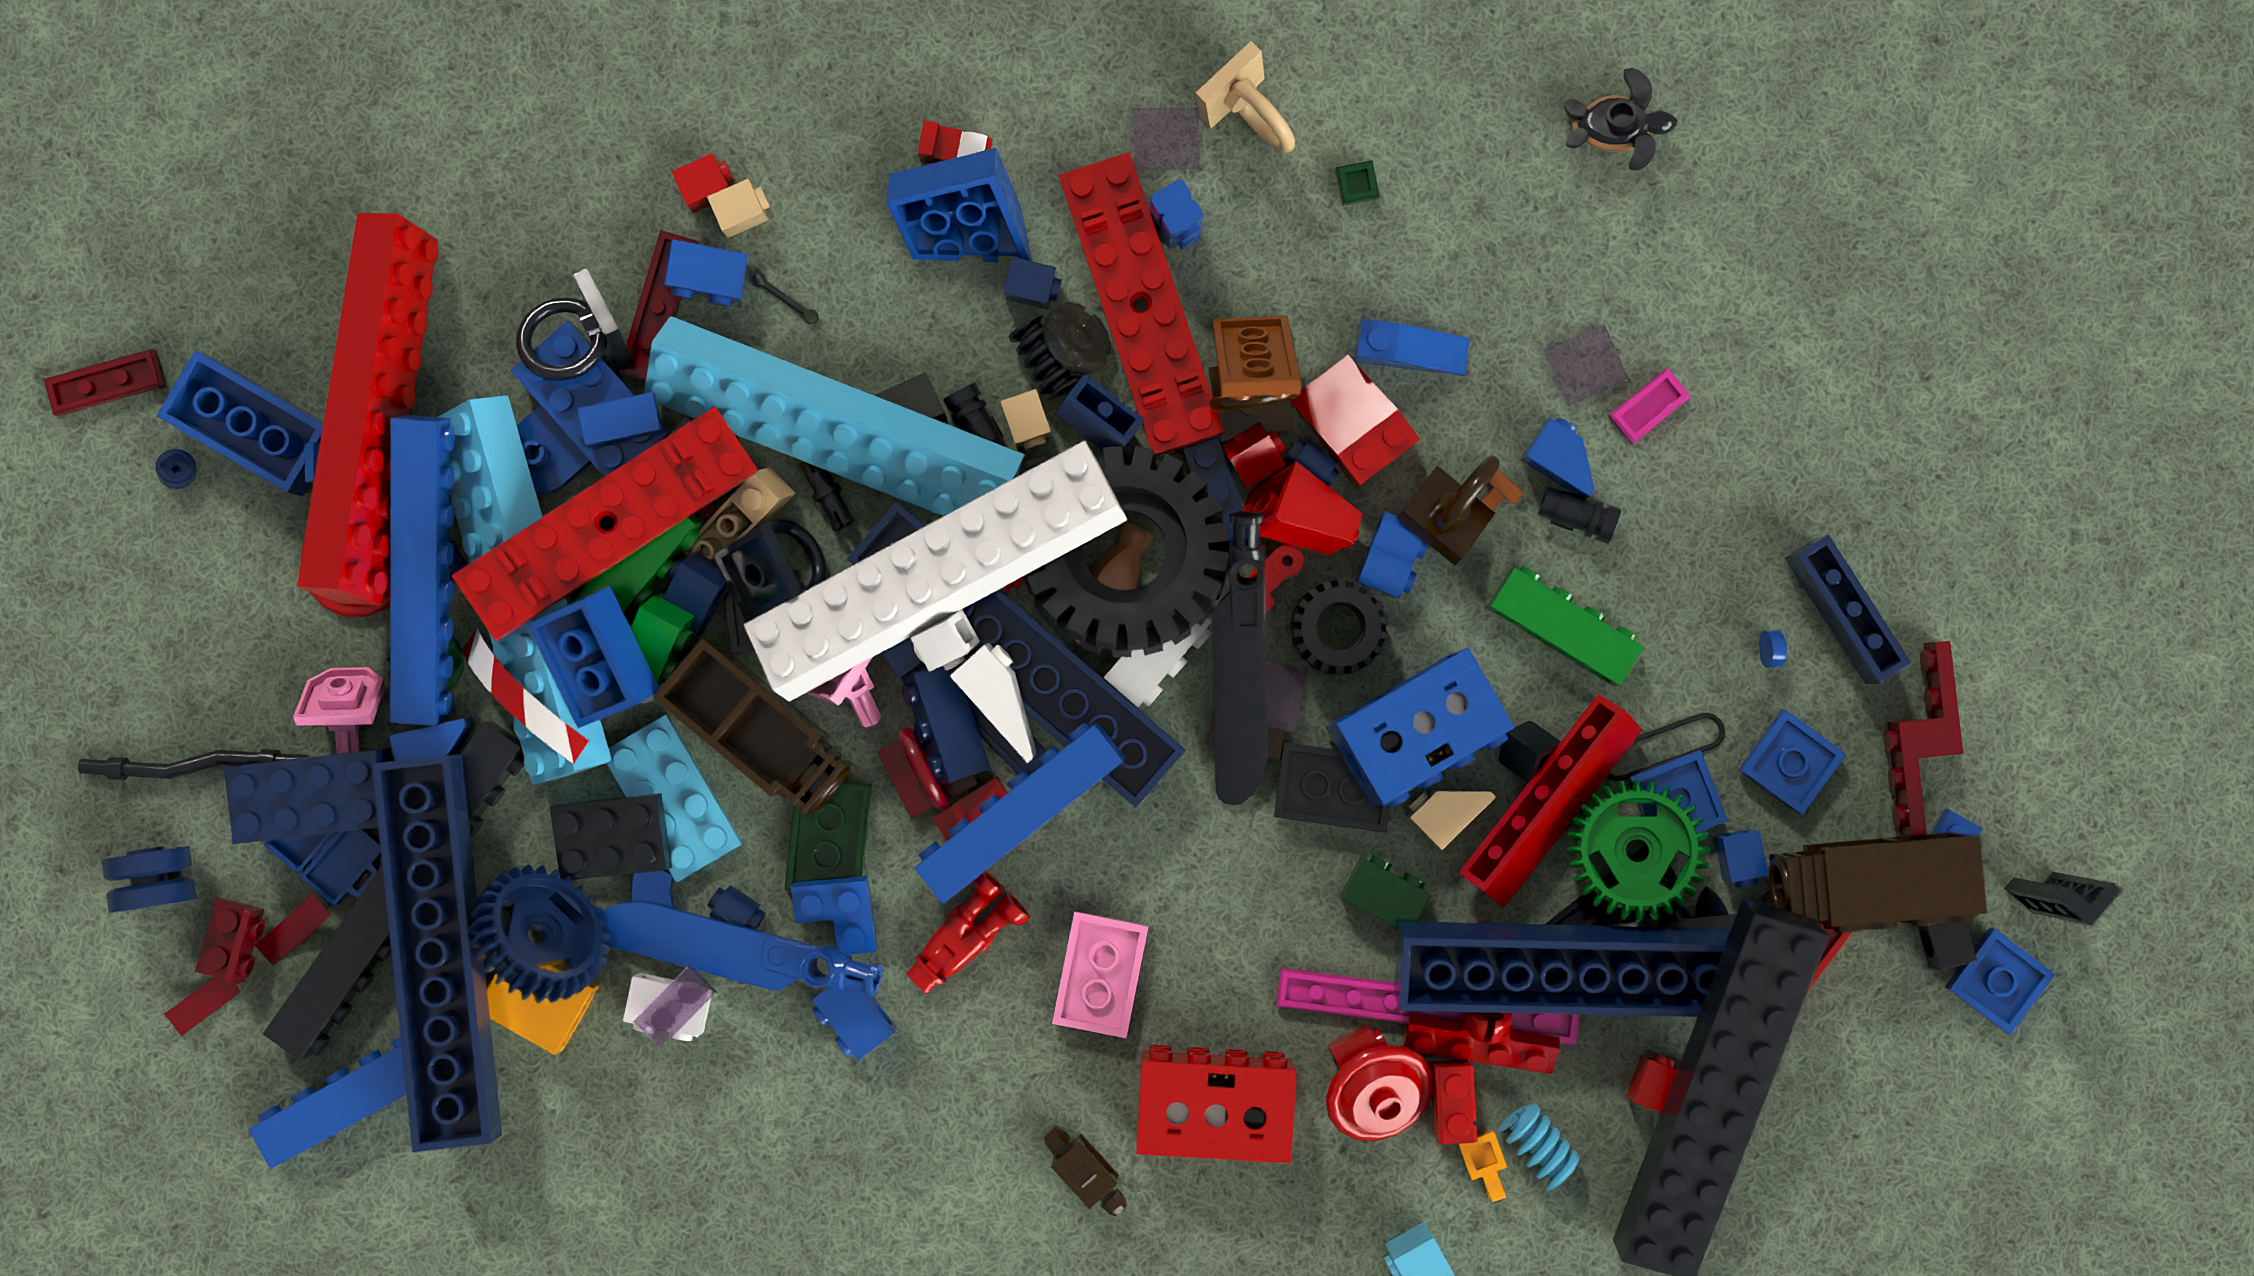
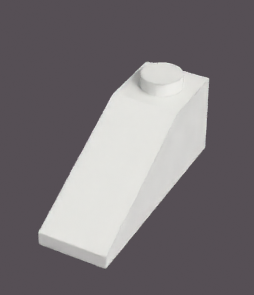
M988 643L980 648L950 677L1028 763L1037 752L1015 671L1009 666L1013 660L1001 646L997 645L993 648Z

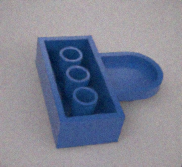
M567 320L533 351L541 361L550 365L563 366L574 363L583 357L588 351L591 342L575 325ZM604 357L586 374L566 381L543 379L529 371L522 361L510 370L540 404L517 425L536 494H548L562 489L591 463L605 477L670 434V431L661 422L663 431L590 447L585 446L577 408L637 395Z

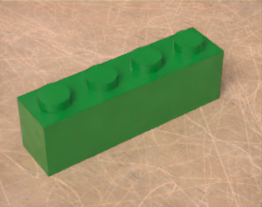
M692 514L589 581L573 602L610 586L628 624H630L631 621L627 617L635 607L639 609L641 605L653 596L652 586L659 578L665 580L668 577L671 568L676 562L674 559L682 549L688 551L701 536L698 530L704 522Z
M1522 566L1520 570L1517 568L1509 569L1486 608L1610 685L1621 686L1644 649L1642 645L1635 642L1638 636L1619 625L1616 629L1603 622L1606 616L1590 606H1586L1584 610L1571 602L1574 597L1567 591L1557 586H1554L1552 590L1539 582L1542 577L1525 566Z

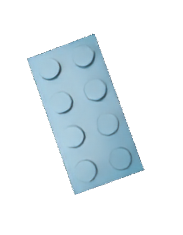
M669 715L662 716L608 748L612 761L606 764L626 797L662 794L672 868L669 871L676 883L744 844Z

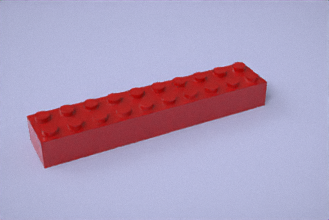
M357 213L297 587L342 604L381 606L383 593L387 587L386 572L389 555L391 554V418L411 415L412 407L415 404V385L417 372L421 367L420 353L423 334L427 329L426 314L428 301L433 291L434 263L438 258V240L398 213Z

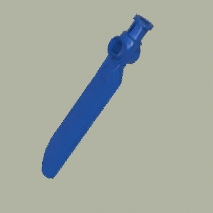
M628 901L607 908L598 915L599 919L608 921L607 926L602 931L611 935L610 939L605 943L609 947L769 990H781L800 978L811 987L820 988L828 986L840 990L849 987L864 991L868 997H874L882 979V964L874 963L873 965L853 961L851 955L843 954L834 946L819 947L652 902ZM818 958L823 959L827 963V975L821 973L818 969Z

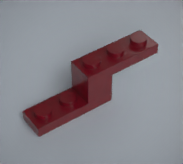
M1950 641L1923 643L1924 651L1920 653V666L1923 673H1927L1928 688L1924 691V702L1927 710L1931 711L1932 718L1887 722L1888 731L1884 732V746L1887 753H1891L1892 768L1888 770V782L1891 790L1895 791L1897 804L1893 806L1892 818L1895 827L1899 828L1900 834L1916 836L1927 834L1918 759L1963 754Z

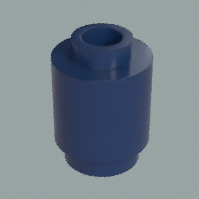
M1300 438L1284 459L1287 467L1297 461L1328 487L1340 473L1334 468L1338 463L1337 460L1311 441L1305 443Z
M732 885L726 890L719 887L707 905L712 909L709 917L754 930L758 928L766 915V912L759 908L761 904Z

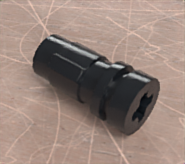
M976 383L970 384L943 399L948 410H953L954 415H952L954 422L959 421L963 431L1005 447L1001 439L1004 436L994 417H989L985 409L987 406L985 399L980 400L981 392Z
M1548 487L1539 507L1538 515L1551 519L1550 524L1573 531L1574 528L1584 531V536L1591 537L1595 535V540L1608 544L1617 526L1621 509L1612 505H1608L1606 508L1603 506L1604 502L1597 500L1596 503H1593L1564 490L1559 491Z

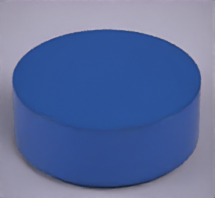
M1779 630L1763 631L1760 635V660L1765 668L1782 667L1786 661V640Z

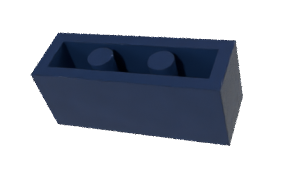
M942 665L930 672L928 669L902 678L904 683L902 686L904 701L908 707H912L916 722H914L916 737L920 743H924L928 755L926 763L939 786L991 769L967 695L950 677L958 669L957 666L945 670Z

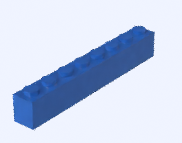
M411 415L391 418L390 723L436 726L448 718L453 707V696L447 689L448 678L451 677L453 671V658L451 655H448V641L452 638L454 628L453 620L449 618V603H451L454 594L453 582L449 580V565L452 564L454 558V547L449 542V527L454 522L453 505L449 504V489H452L455 478L454 469L450 466V451H452L455 443L454 430L450 428V418Z

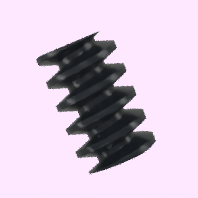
M1041 315L1011 332L1009 340L1011 343L1021 342L1016 349L1018 356L1029 355L1023 364L1026 369L1036 368L1031 374V379L1033 382L1044 381L1038 388L1040 395L1051 394L1047 399L1051 400L1075 387L1083 374L1074 376L1070 374L1077 363L1076 361L1064 363L1063 359L1070 350L1069 348L1056 349L1055 346L1061 341L1062 336L1050 337L1048 333L1055 326V323L1048 322L1042 324L1041 319L1044 315Z

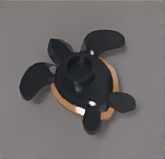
M1627 68L1624 70L1623 78L1629 87L1630 98L1620 95L1605 96L1592 102L1587 107L1574 99L1565 102L1564 109L1569 118L1575 119L1572 125L1573 131L1567 137L1566 146L1575 149L1587 143L1595 148L1610 152L1634 149L1629 162V169L1637 171L1648 165L1656 152L1655 140L1649 133L1658 135L1668 134L1674 130L1678 120L1670 113L1658 110L1653 113H1646L1645 110L1652 98V85L1641 71Z

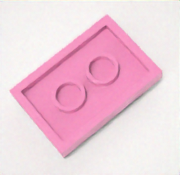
M1074 911L1052 1024L1127 1038L1148 925Z

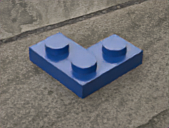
M868 876L795 882L792 884L791 892L796 923L833 920L837 948L843 954L876 952L878 946Z

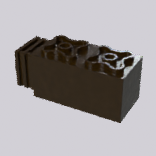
M702 638L652 697L771 797L780 795L783 798H790V804L802 808L800 812L803 815L816 813L835 793L851 771L853 763L849 760L844 761L841 759L843 755L839 751L833 752L831 750L833 746L827 742L830 736L789 701L773 691L770 685L716 640Z
M1944 832L1916 836L1804 844L1803 851L1769 855L1768 878L1772 906L1815 918L1819 923L1823 924L1824 929H1834L1836 933L1897 928L1896 921L1911 923L1912 926L1974 921V915L1987 914L1979 835Z

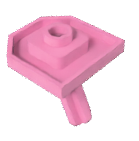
M871 658L806 692L808 695L837 706L841 704L844 698L848 699L861 726L865 728L877 724L881 718V714L869 691L874 688V685L865 669Z
M369 667L330 668L307 680L293 716L295 725H327L329 731H335L337 754L360 751L358 728L362 725L373 724L385 690L383 678Z

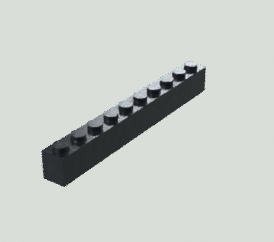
M483 721L461 753L471 838L481 828L484 822L481 815L488 805L494 807L504 795L506 789L502 786L510 774L516 776L524 767L525 758L520 740L494 721ZM383 866L379 868L263 1032L265 1037L299 1061L312 1054L317 1056L323 1051L331 1039L327 1035L334 1023L339 1025L344 1021L352 1010L353 1006L349 1002L356 992L361 994L372 982L375 976L371 973L372 969L378 961L383 963L392 953Z

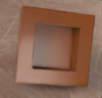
M1498 469L1489 481L1492 487L1481 498V501L1493 511L1505 497L1514 505L1524 495V492Z

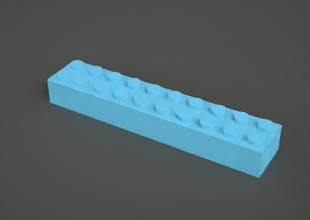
M669 317L652 341L644 394L653 392L657 404L694 419L715 406L735 435L939 515L946 516L1019 475L1025 456L1022 453L675 317Z
M508 395L470 399L438 416L450 418V428H453L455 434L454 447L450 451V466L454 469L455 478L452 489H449L454 508V516L457 518L462 535V547L467 554L469 564L542 518ZM566 598L560 600L499 641H496L489 632L494 656L513 678L548 710L590 740L573 764L548 746L513 716L514 730L520 740L525 758V769L530 775L532 785L570 776L612 761L601 721L598 720L583 727H577L527 625L542 616L566 606Z

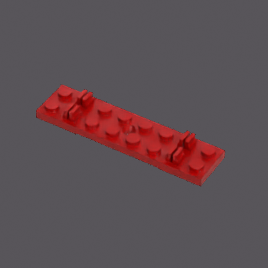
M1130 152L1060 174L1059 180L1137 413L1144 418L1142 427L1149 448L1154 449V457L1223 435L1224 429L1219 414L1212 411L1209 406L1213 396ZM1145 299L1148 302V308L1142 312L1137 311L1134 308L1136 300Z
M714 406L453 574L452 577L493 638L499 641L759 471ZM606 516L612 517L615 521L614 527L609 531L602 530L600 527L601 519Z

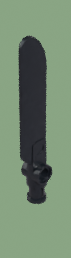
M1237 511L1229 514V522L1233 523V544L1229 546L1231 590L1219 601L1212 612L1215 785L1218 799L1228 805L1242 804L1254 793L1263 779L1268 761L1265 546L1260 544V523L1264 521V514L1257 511ZM1245 528H1248V539H1245ZM1250 564L1258 572L1253 577L1245 578L1239 575L1237 569L1241 565Z

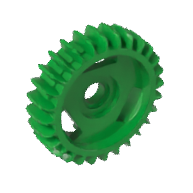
M1635 779L1633 782L1632 790H1627L1624 781H1620L1618 783V793L1614 794L1609 786L1604 787L1603 791L1606 798L1604 800L1593 794L1590 798L1595 807L1593 809L1586 805L1580 807V811L1586 816V819L1575 817L1572 821L1576 827L1580 828V831L1569 832L1567 835L1569 839L1577 841V846L1566 848V853L1577 855V859L1570 862L1568 868H1579L1581 871L1573 881L1578 883L1585 880L1588 884L1581 894L1585 896L1594 892L1597 895L1593 902L1595 907L1602 903L1603 900L1608 903L1606 914L1608 915L1616 907L1621 908L1620 915L1622 920L1627 918L1630 911H1635L1637 922L1642 921L1644 911H1649L1652 920L1658 919V908L1662 907L1667 915L1672 914L1673 909L1670 903L1672 901L1680 907L1685 906L1686 902L1681 894L1684 892L1690 896H1695L1697 891L1690 885L1691 882L1703 883L1705 880L1703 876L1696 873L1697 869H1707L1710 865L1708 862L1700 860V855L1711 852L1710 847L1700 846L1699 841L1709 836L1708 832L1697 833L1695 829L1703 822V819L1695 818L1691 820L1688 816L1695 808L1694 805L1682 809L1679 804L1683 799V795L1679 794L1673 800L1669 799V786H1666L1660 794L1656 793L1654 781L1649 783L1646 790H1641L1639 779ZM1623 803L1651 804L1656 806V816H1618V805ZM1638 840L1647 846L1648 856L1644 861L1634 862L1628 858L1626 847L1631 841ZM1597 851L1600 852L1618 882L1616 886L1610 889L1605 886L1589 860V856ZM1678 851L1687 856V863L1673 888L1669 890L1659 884Z

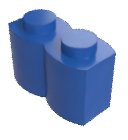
M1386 511L1383 512L1356 582L1397 599L1401 597L1402 592L1409 594L1417 573L1411 571L1416 557L1423 559L1429 544L1400 522L1396 515Z

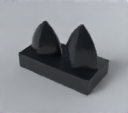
M1705 886L1697 900L1696 918H1691L1684 906L1680 907L1672 901L1670 902L1673 909L1672 914L1667 915L1661 907L1658 927L1732 928L1736 914L1729 915L1721 898L1711 888Z

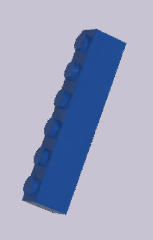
M1084 722L1067 736L1071 743L1059 751L1054 746L1037 760L1041 767L1031 775L1024 770L1007 783L1011 791L1000 799L996 794H993L977 807L982 814L971 822L966 817L948 830V833L952 836L941 846L937 841H934L918 854L922 861L914 869L942 904L1125 760L1126 757L1098 722L1090 728Z
M399 1037L391 1042L395 1049L382 1055L378 1049L359 1059L358 1062L361 1067L355 1071L348 1073L345 1067L325 1078L326 1087L315 1092L313 1086L292 1096L294 1104L282 1110L278 1104L259 1114L258 1118L261 1122L249 1128V1131L269 1169L406 1095L401 1038Z

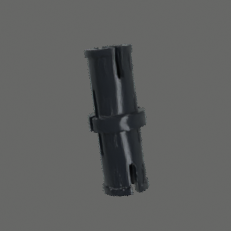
M804 461L801 462L799 466L814 491L812 497L815 503L819 502L833 532L844 528L843 525L853 523L855 520L839 493L842 490L839 483L833 482L827 470L817 466L813 468L812 464Z

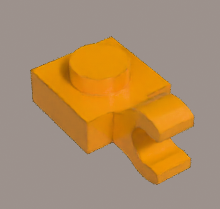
M1490 1130L1477 1135L1478 1142L1458 1144L1470 1179L1475 1180L1482 1177L1486 1193L1491 1202L1505 1198L1506 1194L1497 1171L1508 1167L1495 1132Z

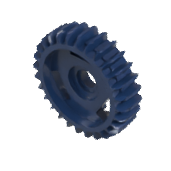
M527 865L522 870L514 867L508 873L503 872L485 887L473 904L475 909L469 916L473 923L468 932L476 936L470 946L480 948L481 952L476 956V960H485L488 966L485 968L484 973L493 971L498 976L495 984H499L502 981L509 984L508 994L512 993L515 989L521 990L522 1000L527 999L531 994H533L536 1003H540L546 997L551 1004L560 998L567 1000L574 994L577 995L597 978L600 970L607 962L605 956L610 951V948L605 943L610 939L611 935L602 931L608 924L607 920L598 918L602 908H594L591 902L594 896L586 898L581 892L583 885L575 887L570 884L571 876H567L564 880L559 878L558 869L553 870L548 875L543 865L535 871L531 865ZM502 905L505 906L506 911L510 912L506 934H504L501 924ZM529 930H534L541 934L544 939L543 946L535 945L530 941L528 937ZM563 963V966L569 970L550 971L539 967Z

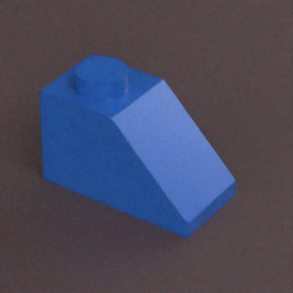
M1550 418L1544 422L1521 460L1577 496L1585 499L1591 497L1595 489L1583 438L1575 433L1577 428L1570 422L1562 418H1557L1556 421Z
M473 718L458 719L437 724L436 726L389 736L395 761L457 755L475 726Z

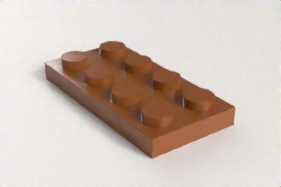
M1287 316L1213 319V337L1222 397L1246 400L1251 396L1269 395L1272 398H1286L1290 394H1300V375Z

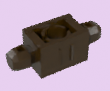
M1054 1126L1044 1136L1045 1144L1050 1151L1058 1153L1053 1159L1051 1168L1089 1209L1100 1200L1102 1202L1100 1206L1108 1214L1116 1217L1127 1207L1126 1199L1118 1188L1113 1189L1118 1184L1119 1174L1082 1133L1070 1142V1135L1061 1127Z

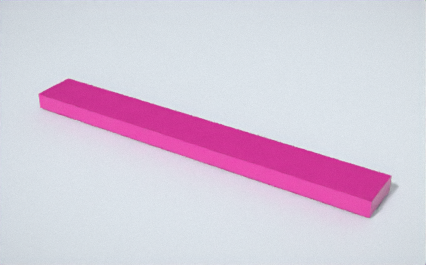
M1280 968L1276 1006L1401 1023L1408 1022L1410 1013L1454 1021L1462 1020L1466 1015V1012L1399 1011L1394 994L1395 982ZM1512 1013L1510 1029L1559 1037L1562 1044L1576 1045L1580 1014Z

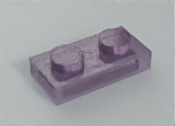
M689 965L633 1022L661 1049L717 991Z

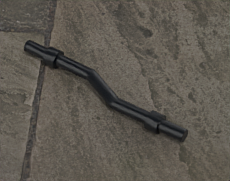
M261 749L260 752L215 750L170 764L130 762L128 758L110 757L108 760L81 759L78 763V771L80 774L106 775L108 779L126 780L128 777L172 779L217 765L237 766L309 756L281 754L280 750Z

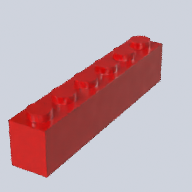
M1597 694L1559 743L1558 747L1548 757L1460 870L1459 874L1502 908H1505L1579 813L1580 807L1586 804L1643 729L1624 709Z

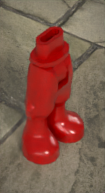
M984 871L972 881L974 890L964 904H960L948 911L946 920L929 939L921 954L914 958L916 963L906 972V975L924 993L928 994L937 984L943 985L947 978L960 971L980 952L988 950L995 938V934L1007 924L1021 926L1031 918L1023 905L1011 893H1007L983 921L978 924L974 923L977 916L1005 890L1004 886L987 871Z

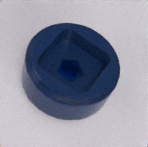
M167 450L156 461L157 477L163 485L169 488H184L190 485L196 477L195 460L184 450Z

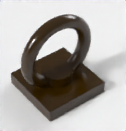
M1218 366L1208 368L1213 396L1209 406L1212 411L1218 412L1224 429V434L1219 436L1220 442L1231 440L1261 422L1267 433L1272 430L1276 433L1295 430L1290 400L1296 399L1299 394H1290L1286 398H1272L1269 395L1251 396L1246 400L1222 397Z
M1491 455L1485 458L1462 485L1437 466L1397 516V519L1456 566L1495 515V512L1480 501L1477 496L1500 466L1498 457Z

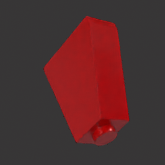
M1297 461L1251 489L1242 511H1257L1264 514V521L1260 523V536L1325 555H1331L1342 548H1349L1355 543L1360 533L1358 528L1363 516L1359 510Z

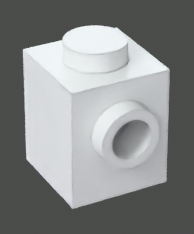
M962 609L911 637L917 657L925 663L929 672L942 665L945 670L959 665L965 660L964 655L980 642Z

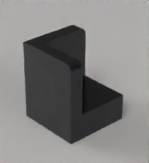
M1527 721L1505 733L1508 740L1501 745L1498 761L1529 783L1561 741L1533 721Z

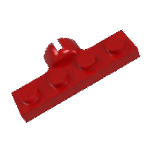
M1466 1012L1462 1020L1456 1021L1410 1013L1402 1046L1422 1054L1552 1074L1560 1051V1038L1510 1029L1512 1013Z

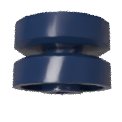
M163 846L128 851L126 852L127 856L101 859L104 879L108 881L130 879L131 886L111 889L106 893L109 913L197 899L194 879L183 877L169 880L168 872L186 870L192 865L189 846L164 850Z

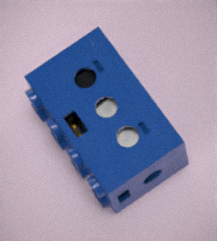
M1469 648L1447 655L1325 727L1336 748L1342 754L1343 760L1351 774L1355 776L1361 791L1366 795L1368 803L1370 805H1382L1383 808L1388 806L1390 808L1395 807L1410 798L1411 796L1408 791L1414 787L1415 789L1420 787L1424 789L1443 778L1441 771L1444 769L1450 770L1454 767L1459 769L1476 759L1473 754L1476 750L1482 751L1486 748L1491 750L1508 740L1505 733L1515 728Z

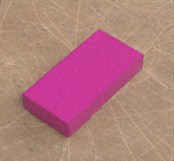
M1666 368L1609 414L1608 417L1632 445L1687 401L1691 395L1673 373Z

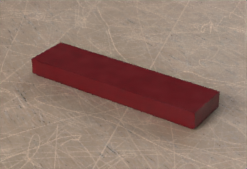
M663 230L659 232L626 343L634 363L618 370L620 375L646 382L652 341L670 316L676 318L682 299L670 296L671 290L662 288L669 244L672 239L698 244L696 240Z

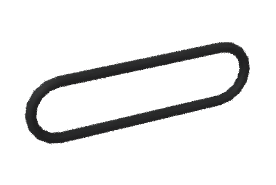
M1701 713L1638 735L1633 743L1705 718L1712 719L1719 727V736L1711 744L1624 775L1609 773L1607 777L1615 781L1627 780L1629 776L1694 751L1701 750L1703 753L1720 745L1724 739V724L1715 714Z

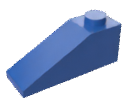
M1361 319L1357 327L1354 362L1465 376L1469 338L1401 323Z

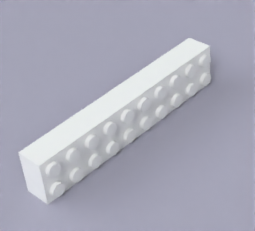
M1083 441L744 624L773 691L790 702L1125 522L1127 518L1094 454L1086 442Z

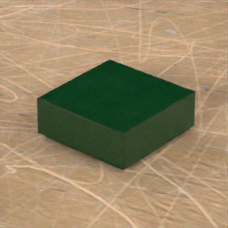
M1373 160L1335 168L1342 206L1379 199L1380 195Z

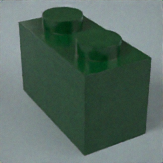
M1373 854L1370 860L1360 857L1340 897L1398 928V921L1417 922L1431 894L1422 890L1426 883L1408 873H1405L1403 878L1389 872L1392 864Z

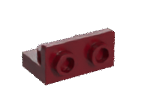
M216 898L195 972L224 979V983L231 985L244 982L254 967L255 957L252 956L255 942L261 938L265 929V920L262 919L264 909L224 898Z

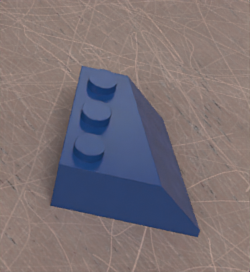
M997 148L890 174L886 203L913 260L959 261L962 255L983 256V262H997L998 256H1014L1031 261L1022 208Z

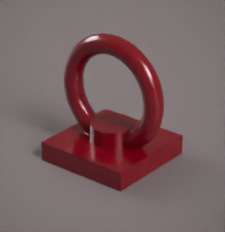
M904 727L900 730V740L877 751L911 818L932 807L938 810H945L950 804V798L979 784L976 776L971 775L939 786L926 763L928 755L924 743L918 741L915 731L910 727Z

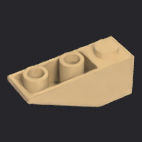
M771 467L758 470L759 472L745 480L698 531L701 536L688 551L682 549V551L688 557L697 551L718 564L713 555L714 553L760 527L765 522L770 521L796 493Z

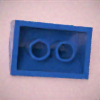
M610 586L527 624L578 728L635 706L657 693L660 689Z

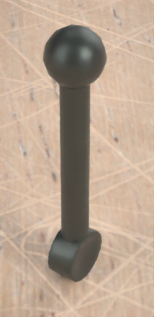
M756 273L752 277V283L755 287H763L802 314L808 324L813 325L818 322L819 314L816 310H807L770 284L764 274Z

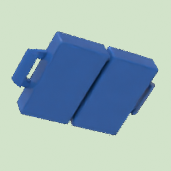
M367 829L267 840L264 843L267 849L295 873H302L304 871L301 878L332 905L340 904L348 893L359 898L379 870L375 867L374 863L381 856L380 841ZM369 870L372 874L357 890L354 886Z

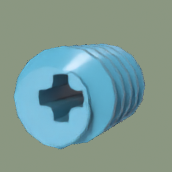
M1536 1103L1523 1106L1509 1115L1499 1126L1498 1132L1506 1129L1511 1130L1506 1142L1508 1144L1518 1140L1521 1142L1516 1150V1154L1518 1156L1527 1152L1531 1154L1525 1163L1526 1166L1529 1168L1539 1163L1540 1168L1535 1176L1537 1179H1541L1549 1175L1550 1179L1545 1188L1547 1191H1550L1562 1184L1574 1172L1580 1155L1575 1150H1569L1570 1143L1565 1138L1559 1139L1560 1131L1556 1127H1549L1550 1119L1546 1115L1539 1116L1541 1108Z

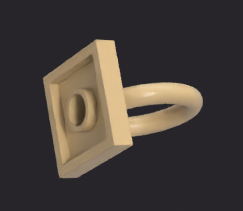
M1250 41L1196 92L1200 119L1212 129L1230 111L1233 113L1239 112L1248 125L1267 144L1279 152L1289 153L1295 147L1294 135L1280 113L1257 90V86L1265 79L1262 51Z

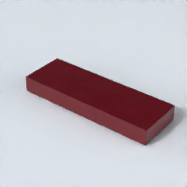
M154 349L44 379L53 415L58 417L166 386L158 353Z

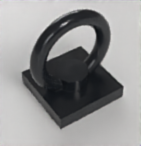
M587 268L573 274L584 301L568 297L547 300L529 311L519 325L516 335V348L519 358L529 371L543 379L566 381L586 374L598 364L607 346L620 369L634 363L622 334ZM573 313L578 315L591 341L588 351L579 360L568 365L555 366L541 361L535 355L531 344L536 327L551 315Z
M787 519L767 521L713 554L746 623L826 581L827 567L820 545L807 529ZM775 534H786L794 538L806 551L811 563L812 577L805 588L801 589Z

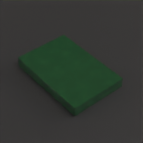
M843 781L829 800L814 814L803 815L800 812L802 808L793 806L784 890H791V886L795 882L863 876L872 784Z

